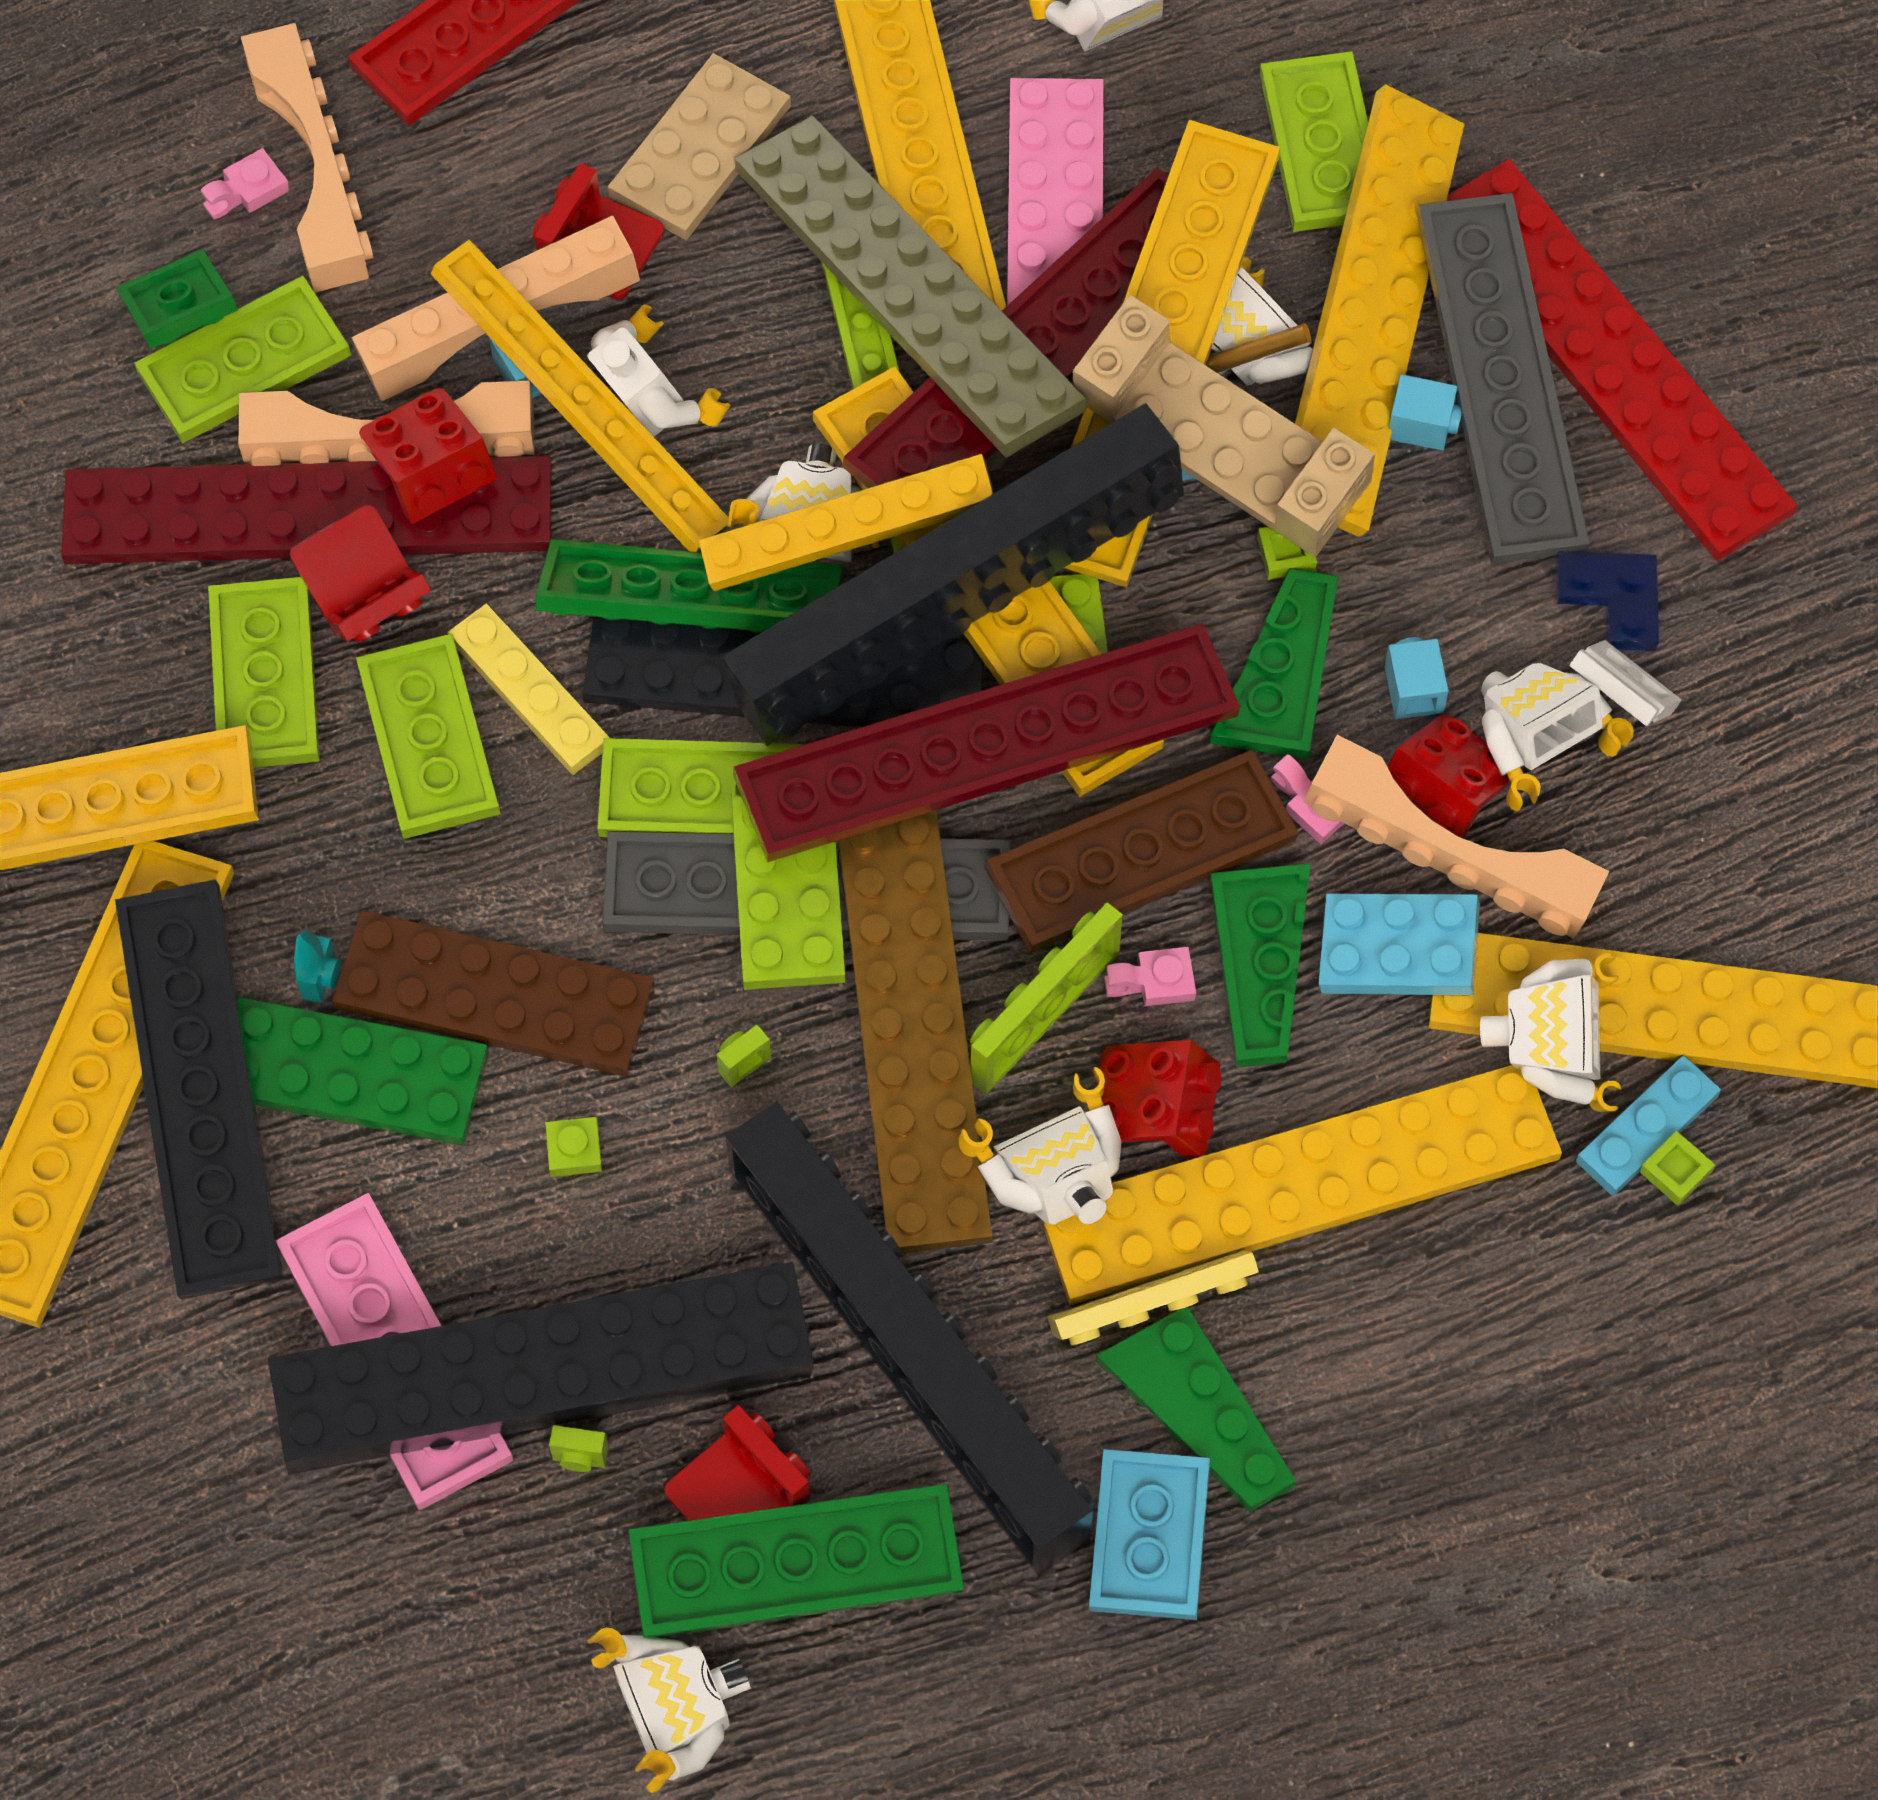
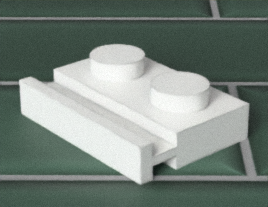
M1606 640L1591 645L1586 650L1581 649L1569 665L1646 726L1650 725L1652 721L1655 723L1672 715L1682 700Z

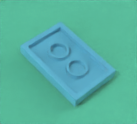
M1326 894L1319 973L1321 994L1473 995L1480 909L1478 895Z
M1103 1449L1089 1600L1090 1611L1197 1620L1210 1458Z

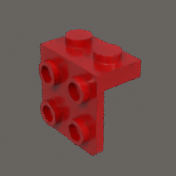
M579 163L571 178L565 177L561 181L556 192L553 207L548 214L543 213L538 218L532 237L535 240L536 249L540 250L613 216L633 252L640 275L662 239L664 229L660 221L600 196L597 170ZM634 284L609 295V297L616 300L624 299Z
M437 388L424 393L390 413L376 418L374 421L363 426L359 431L364 445L390 477L403 513L411 524L497 480L483 437L444 389Z
M368 504L361 505L293 546L289 553L292 563L334 635L347 642L351 639H354L355 642H361L373 636L381 629L379 622L394 613L397 617H401L414 611L423 603L420 597L431 591L423 575L410 569L376 508Z
M1446 714L1440 715L1396 749L1387 766L1395 782L1418 809L1433 822L1463 839L1482 806L1511 784L1507 774L1501 775L1487 742L1470 731V728L1463 721Z
M1192 1040L1111 1045L1106 1047L1102 1052L1099 1066L1105 1079L1101 1099L1104 1106H1110L1121 1143L1163 1140L1187 1160L1205 1156L1208 1140L1213 1134L1214 1124L1212 1115L1216 1092L1221 1086V1064Z
M737 1405L722 1418L725 1434L668 1481L664 1488L665 1496L687 1521L806 1504L811 1500L809 1481L807 1480L811 1474L795 1453L789 1451L784 1455L771 1441L776 1437L775 1433L758 1413L755 1412L749 1417Z

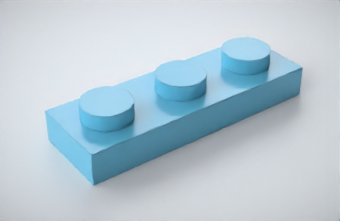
M1683 1055L1578 1154L1576 1163L1614 1197L1639 1173L1642 1164L1676 1130L1681 1133L1718 1098L1721 1089Z

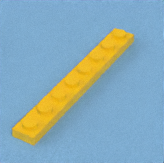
M470 239L434 265L431 275L689 552L701 551L699 540L721 534L728 529V516Z

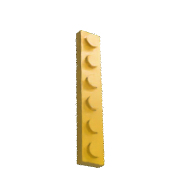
M982 454L704 538L699 540V545L709 585L713 591H717L944 522L993 495L994 491L985 459Z

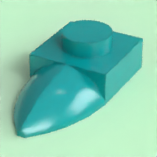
M303 930L297 935L295 946V977L302 999L322 1004L327 987L332 989L335 987L341 967V961L336 958L331 939L317 936L309 930Z

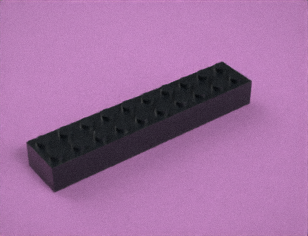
M1147 403L1141 405L722 656L736 704L766 746L771 745L777 740L791 738L802 728V725L820 714L826 715L834 712L844 703L845 699L862 689H870L880 684L888 673L905 663L911 664L920 660L927 654L930 648L946 638L960 636L970 627L971 623L988 613H996L1003 610L1012 602L1014 597L1029 588L1043 586L1059 570L1073 562L1078 563L1086 560L1095 552L1097 547L1114 537L1120 538L1129 534L1139 522L1155 512L1161 513L1172 508L1179 498L1184 496L1179 444Z
M776 1101L726 1135L729 1169L732 1176L1037 1576H1041L1090 1540L1093 1510L1090 1506L1094 1504V1501L1087 1488L1078 1478L1075 1477L1070 1481L1058 1466L1062 1462L1061 1457L1053 1444L1045 1436L1037 1439L1026 1425V1422L1029 1421V1416L1022 1404L1014 1395L1010 1394L1005 1397L994 1383L997 1380V1375L991 1364L981 1353L975 1356L972 1355L962 1342L966 1336L958 1321L949 1312L942 1315L931 1302V1299L934 1298V1293L927 1281L919 1272L915 1271L910 1274L899 1260L903 1257V1254L896 1241L887 1231L881 1234L877 1232L868 1220L872 1217V1214L863 1198L856 1191H852L850 1194L847 1193L837 1180L841 1177V1173L832 1158L825 1151L817 1154L807 1141L810 1138V1133L801 1118L794 1111L787 1115Z
M793 1262L268 1358L284 1461L288 1475L387 1457L390 1454L400 1452L403 1454L419 1451L425 1447L435 1448L451 1445L456 1441L467 1442L488 1438L489 1435L497 1433L505 1435L811 1378L814 1365Z

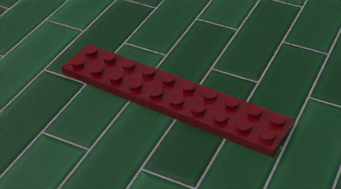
M1158 167L1002 310L1069 382L1073 379L1074 368L1124 302L1168 179V175ZM929 378L844 456L842 467L867 488H871L982 454L986 461L998 449L946 393Z
M491 457L490 460L497 480L414 524H411L403 513L393 483L377 461L312 464L281 463L280 465L267 466L242 464L65 469L61 556L65 565L290 558L289 553L293 546L364 504L376 508L402 555L548 551L552 539L551 457Z
M1201 623L734 766L733 776L768 863L1238 717L1240 706L1206 628Z

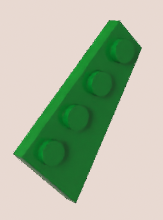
M1289 569L1265 620L1263 630L1257 642L1254 643L1247 658L1245 668L1233 688L1240 706L1238 717L1218 722L1211 734L1210 744L1282 756L1288 754L1294 758L1308 760L1338 576Z
M1311 863L1217 872L1210 875V887L1236 1068L1287 1063Z
M1188 1307L1175 1311L1096 1355V1362L1108 1374L1111 1373L1128 1389L1127 1393L1142 1408L1146 1407L1166 1427L1165 1430L1180 1445L1183 1443L1196 1457L1210 1458L1209 1473L1249 1513L1295 1487L1296 1480Z

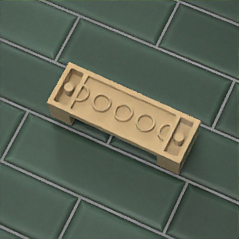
M1131 295L1128 296L1073 370V386L1086 398L1087 408L1113 423L1147 403L1179 444L1181 469L1314 557L1318 555L1372 480L1375 458L1373 452L1334 427L1323 442L1170 343V320Z

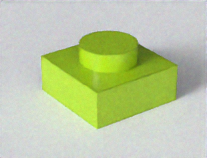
M1270 527L1258 528L1257 539L1268 580L1286 577L1289 569L1316 572V557Z
M755 1025L746 1033L738 1031L732 1034L723 1042L719 1049L720 1052L716 1054L718 1072L732 1088L771 1059L770 1039L758 1025Z
M597 1117L545 1122L551 1177L602 1172Z
M1676 1130L1642 1164L1639 1172L1679 1206L1713 1172L1715 1164Z
M553 1425L549 1442L553 1461H559L561 1467L576 1472H589L591 1467L605 1468L609 1450L606 1433Z

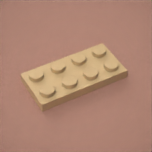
M713 53L608 185L609 197L630 209L660 221L663 224V228L687 241L739 174L736 171L734 158L765 141L791 107V96Z

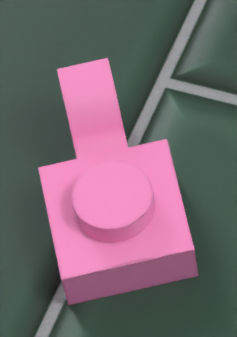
M262 148L223 169L224 181L216 180L210 182L201 189V193L207 200L203 203L205 209L213 219H218L240 204H243L246 210L251 213L289 192L288 180Z
M1287 754L1273 767L1276 773L1270 779L1281 791L1292 798L1286 806L1289 816L1322 845L1344 823L1339 820H1326L1318 816L1311 806L1303 803L1312 782L1301 765Z
M1189 947L1138 952V966L1129 963H1115L1106 966L1107 976H1104L1107 997L1142 993L1144 1007L1195 1001L1196 988Z

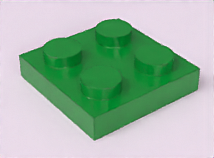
M204 249L116 287L122 303L150 349L162 344L172 343L186 333L204 325L215 324L222 320L224 316L238 311L232 294Z

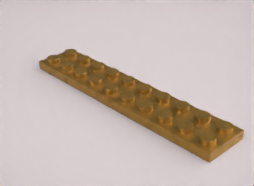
M937 810L838 840L885 1230L896 1241L902 1253L992 1243L985 1178L978 1169L981 1162L978 1157L965 1155L961 1152L958 1145L962 1129H965L972 1141L980 1142V1139L975 1129L977 1121Z

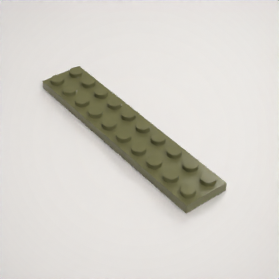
M813 115L734 158L736 171L1006 458L1086 412V398Z

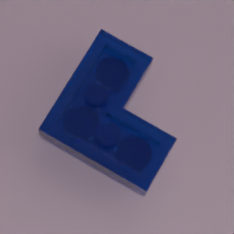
M1559 551L1556 560L1557 604L1606 606L1608 643L1617 650L1656 651L1659 644L1657 555Z

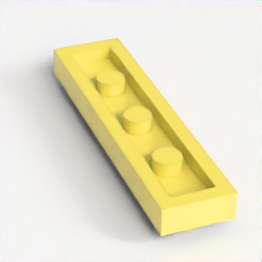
M487 603L448 631V634L453 635L455 646L459 652L572 775L603 753V739L610 737Z
M1242 1250L1047 1316L1054 1337L1060 1340L1069 1338L1070 1344L1076 1345L1099 1337V1327L1118 1321L1120 1328L1142 1323L1150 1319L1148 1310L1167 1304L1169 1311H1175L1199 1302L1197 1294L1216 1287L1218 1294H1224L1248 1285L1245 1277L1259 1273L1253 1252Z

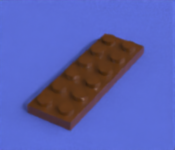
M1250 750L987 859L984 868L1029 953H1032L1072 936L1073 929L1085 914L1090 911L1096 914L1107 902L1121 914L1127 913L1210 877L1211 873L1224 872L1295 842L1299 832L1254 751Z
M361 910L332 1003L334 1009L628 1077L655 983L654 978Z

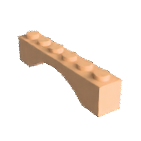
M295 23L241 36L247 65L258 101L276 111L295 128L308 146L314 160L312 193L307 210L297 227L302 254L314 293L369 279L365 260L373 259L374 257L367 231L357 233L354 221L362 219L355 192L345 193L343 182L351 180L344 154L334 155L331 144L339 142L332 115L323 117L320 106L328 104L321 77L311 78L309 68L316 66L310 40L300 41Z
M613 216L498 269L536 311L578 301H598L640 281L633 252ZM447 292L353 336L352 340L362 365L382 402L425 382L440 365L457 351L485 334V332Z
M530 380L481 382L463 397L454 401L483 437L489 457L535 455L534 403ZM289 391L239 393L238 444L244 464L267 466L280 465L281 463L312 464L377 461L364 445L359 435L360 429L374 420H359L328 413L305 403Z
M1339 735L1335 737L1303 803L1311 806L1318 816L1329 821L1339 820L1357 829L1358 834L1365 840L1375 844L1385 843L1402 852L1409 862L1421 867L1430 866L1448 875L1449 880L1458 887L1467 890L1476 889L1492 897L1493 901L1500 908L1513 913L1521 912L1537 920L1539 925L1546 931L1559 936L1567 935L1573 939L1586 921L1609 873L1608 870L1566 849L1546 852H1508L1483 847L1454 835L1429 819L1408 799L1393 779L1381 756Z

